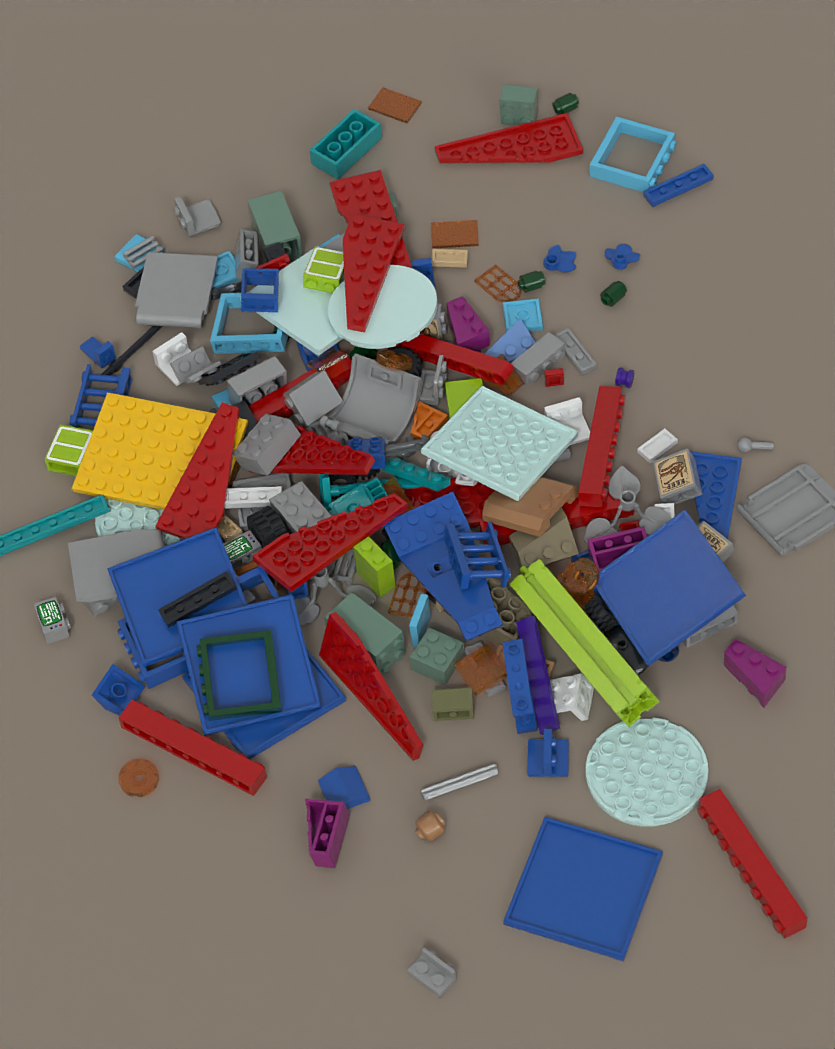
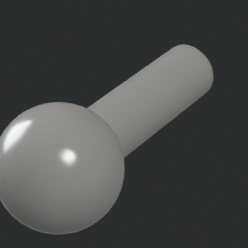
M745 437L737 442V448L744 453L749 452L751 449L773 450L774 446L773 442H753Z

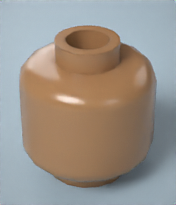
M428 811L416 820L418 828L415 832L421 840L426 838L432 842L445 832L444 826L446 823L437 811L435 813Z

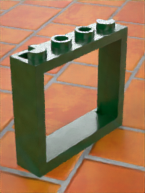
M271 630L200 639V645H197V655L202 657L203 664L199 665L200 677L204 676L205 684H201L202 696L207 697V703H204L203 706L204 714L209 715V721L281 712ZM264 640L272 703L214 710L207 647Z

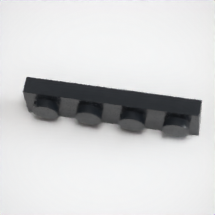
M226 571L160 608L158 611L168 628L177 624V621L186 619L237 590V587Z

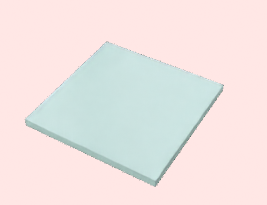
M313 248L279 271L278 312L256 313L319 356L342 339L334 332L328 317V304L333 293L303 288V274L314 250ZM258 285L247 293L274 294V286Z

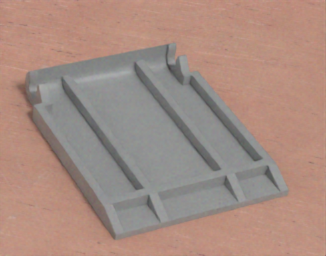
M147 252L135 304L137 325L202 328L203 315L208 313L218 256Z
M808 463L795 467L747 497L743 507L738 504L736 508L781 556L786 555L792 550L797 552L835 528V490Z
M137 529L69 542L68 548L76 601L94 602L117 597L107 568L163 548L162 532L158 529L147 531Z

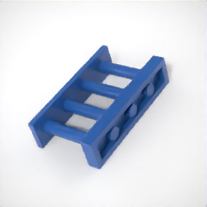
M87 364L86 370L82 373V385L74 414L70 416V425L79 428L80 425L95 426L97 419L83 418L84 410L101 411L103 404L86 403L88 396L106 397L107 392L128 396L133 380L130 368L123 367L121 374L118 376L93 374L91 364ZM92 381L118 384L117 389L114 390L90 388Z
M487 522L486 532L459 533V531H456L454 523H446L444 541L460 589H468L469 581L482 578H499L502 588H506L507 581L511 577L510 568H507L497 539V530H494L492 522ZM486 540L487 545H463L460 541ZM490 552L492 557L467 558L464 553ZM495 565L496 570L472 571L468 566Z
M523 640L502 642L517 734L537 731Z

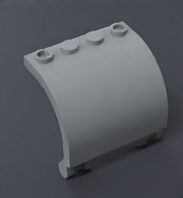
M355 354L352 357L351 374L342 398L343 402L329 416H322L320 426L325 428L328 426L333 431L344 432L347 435L361 438L362 440L379 437L385 439V446L397 444L407 431L414 416L419 400L422 378Z

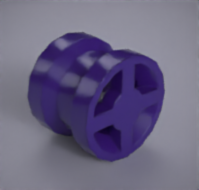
M619 367L615 385H625L626 388H631L634 370L626 371L624 368Z

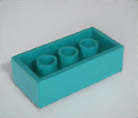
M353 109L309 150L311 164L339 179L382 138L381 123Z

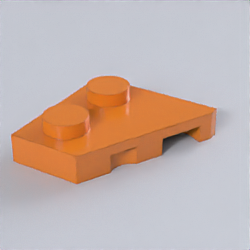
M418 401L417 412L413 419L414 424L411 428V436L418 440L422 439L421 435H426L430 439V436L434 432L439 431L448 421V415Z

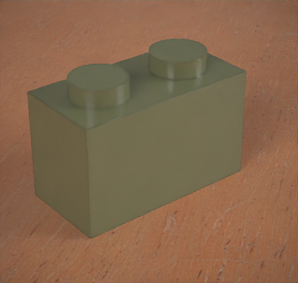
M460 687L457 689L441 688L432 690L434 721L474 719L472 688Z

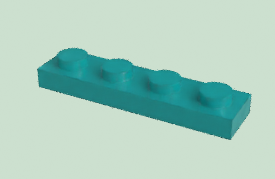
M397 457L387 461L386 468L382 469L384 472L435 491L450 486V478L443 476L441 473L432 472L427 468L405 462Z

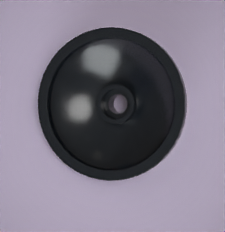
M621 625L614 626L608 632L603 633L637 675L649 667Z

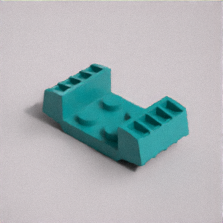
M377 477L365 484L358 485L328 505L326 510L331 516L342 512L347 514L355 511L356 507L369 506L373 504V501L388 495Z

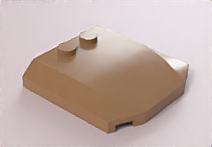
M541 476L519 501L495 490L484 503L483 521L541 537L550 527V519L566 502L571 504L578 497L579 487Z

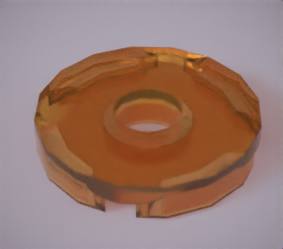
M382 350L376 356V361L385 367L396 370H410L412 368V358L403 353L399 356L394 351Z
M579 558L578 561L571 562L565 568L562 575L564 588L575 596L586 595L598 584L600 570L590 559ZM584 573L583 578L581 580H577L578 576Z
M132 760L126 763L120 770L119 785L122 791L129 796L144 797L152 793L158 785V770L148 760ZM136 776H144L143 780L134 781Z

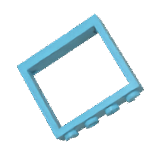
M616 116L590 163V177L640 192L656 186L657 177L662 175L664 164L669 162L670 153L675 150L677 143L675 141V133ZM621 133L663 144L646 177L604 165Z
M221 293L210 340L214 354L247 353L253 351L285 352L288 334L279 328L277 329V334L222 336L228 308H241V293Z

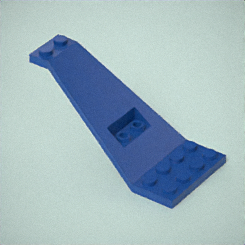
M451 492L395 517L384 525V528L399 560L456 621L466 642L503 626L494 607L486 578L472 579V581H469L468 589H460L444 541L446 523H454L456 531H459V533L471 532L454 493ZM474 540L460 541L463 545H475ZM464 553L467 558H479L478 553ZM439 565L441 570L435 571L434 566ZM482 565L468 566L472 571H483Z

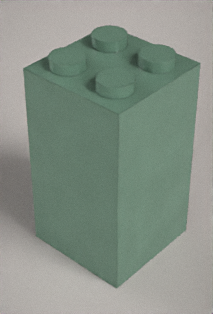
M282 191L247 200L251 225L258 234V242L266 261L267 257L263 250L276 243L281 244L284 253L289 256L290 263L303 256L300 234Z
M352 592L324 617L325 625H327L329 614L334 612L345 620L346 624L357 633L381 675L387 673L396 661H400L406 653L403 631Z

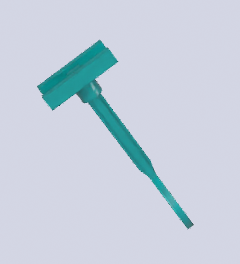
M319 474L321 504L327 509L328 505L332 503L331 497L347 493L358 485L369 481L339 486L338 484L330 485L328 474ZM395 475L392 479L379 480L383 488L391 485L407 489L422 487L419 484Z

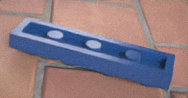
M702 164L643 191V196L654 207L713 180V174L705 164Z

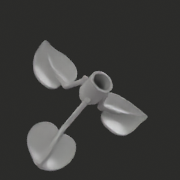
M621 466L613 474L608 486L611 497L620 499V506H618L614 521L610 525V522L605 518L592 520L586 528L584 541L588 544V539L617 533L618 531L613 527L616 525L622 510L631 511L636 509L639 516L642 517L639 525L640 527H645L647 535L652 534L672 518L663 509L655 506L646 508L644 514L641 512L639 505L636 503V496L641 488L640 482L635 475L630 473L624 466Z
M334 561L310 578L314 579L312 600L310 601L306 597L295 599L294 602L300 625H306L313 622L320 612L319 607L314 604L317 587L324 588L330 583L344 599L352 592L369 606L376 602V597L371 590L361 585L349 586L346 594H344L334 583L333 579L329 577V574L335 567Z

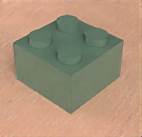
M503 85L500 95L501 124L521 125L536 121L538 115L537 88Z
M428 628L410 656L411 670L446 685L465 656L464 642Z

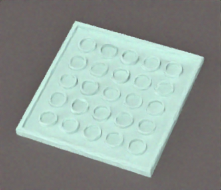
M481 386L423 446L421 454L519 501L578 437V431Z

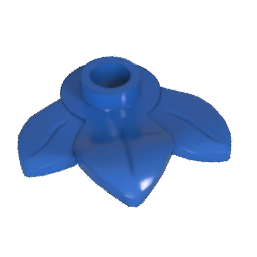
M620 244L616 249L607 248L605 250V257L611 260L613 267L616 269H625L629 263L636 262L640 258V254L632 252V248L628 244Z
M559 245L553 246L548 250V255L543 260V265L550 271L571 272L576 269V265L573 263L576 258V252H562Z

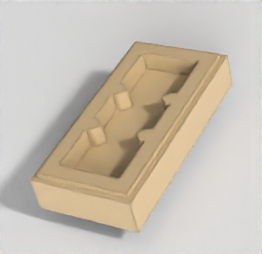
M432 249V266L467 268L468 250Z
M224 514L217 530L221 539L228 542L243 532L241 528Z

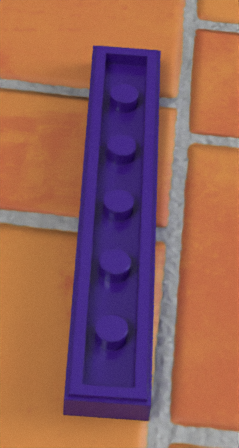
M529 616L516 622L519 639L523 640L528 680L539 732L544 735V729H552L553 732L560 729L537 619L536 616Z

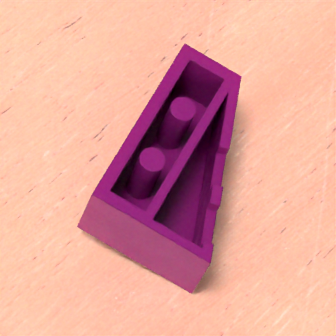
M461 296L447 302V320L454 345L473 351L490 346V330L465 298Z
M645 527L588 539V553L594 573L597 574L647 537Z
M737 639L724 652V666L739 682H742L748 688V692L754 695L764 708L785 681L786 666Z
M305 799L309 854L315 866L335 868L350 816L344 802Z

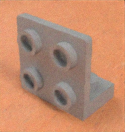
M203 346L169 364L179 383L186 382L189 384L202 379V376L207 373L210 374L218 370L217 366L221 362L220 360L210 362Z

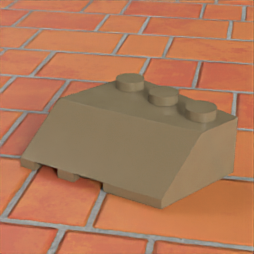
M562 507L550 519V527L541 537L521 531H516L509 536L519 569L522 566L528 568L530 564L538 559L546 566L579 554L567 516Z
M486 578L494 607L503 626L481 636L498 646L499 644L503 645L502 642L518 640L519 634L516 622L532 616L533 612L517 596H513L507 590V586L502 588L501 583L496 578Z

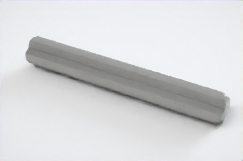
M495 763L425 787L421 789V795L424 800L434 798L498 774V768Z

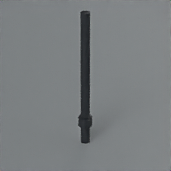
M152 326L117 360L114 359L101 375H111L113 372H117L122 367V364L163 326Z

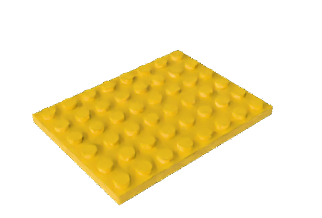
M107 392L74 480L73 492L96 497L104 495L105 499L164 510L216 413ZM239 418L233 453L244 439L248 426V420ZM233 456L231 473L236 462L235 456Z

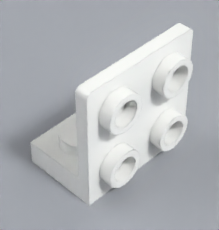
M182 332L152 351L155 365L176 386L181 383H179L169 363L191 352L188 348L187 338Z
M580 397L544 407V416L578 431V437L570 445L589 440L590 430L582 414V401Z
M582 673L551 679L550 684L557 713L571 711L581 721L588 720L594 686Z

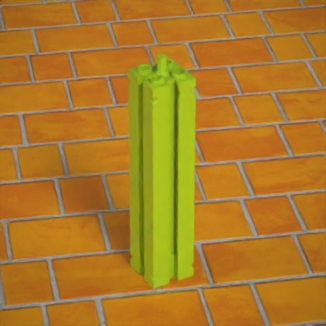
M540 559L530 564L528 568L522 566L519 569L522 574L516 576L510 583V586L628 727L641 718L640 714L645 710L648 712L660 702Z

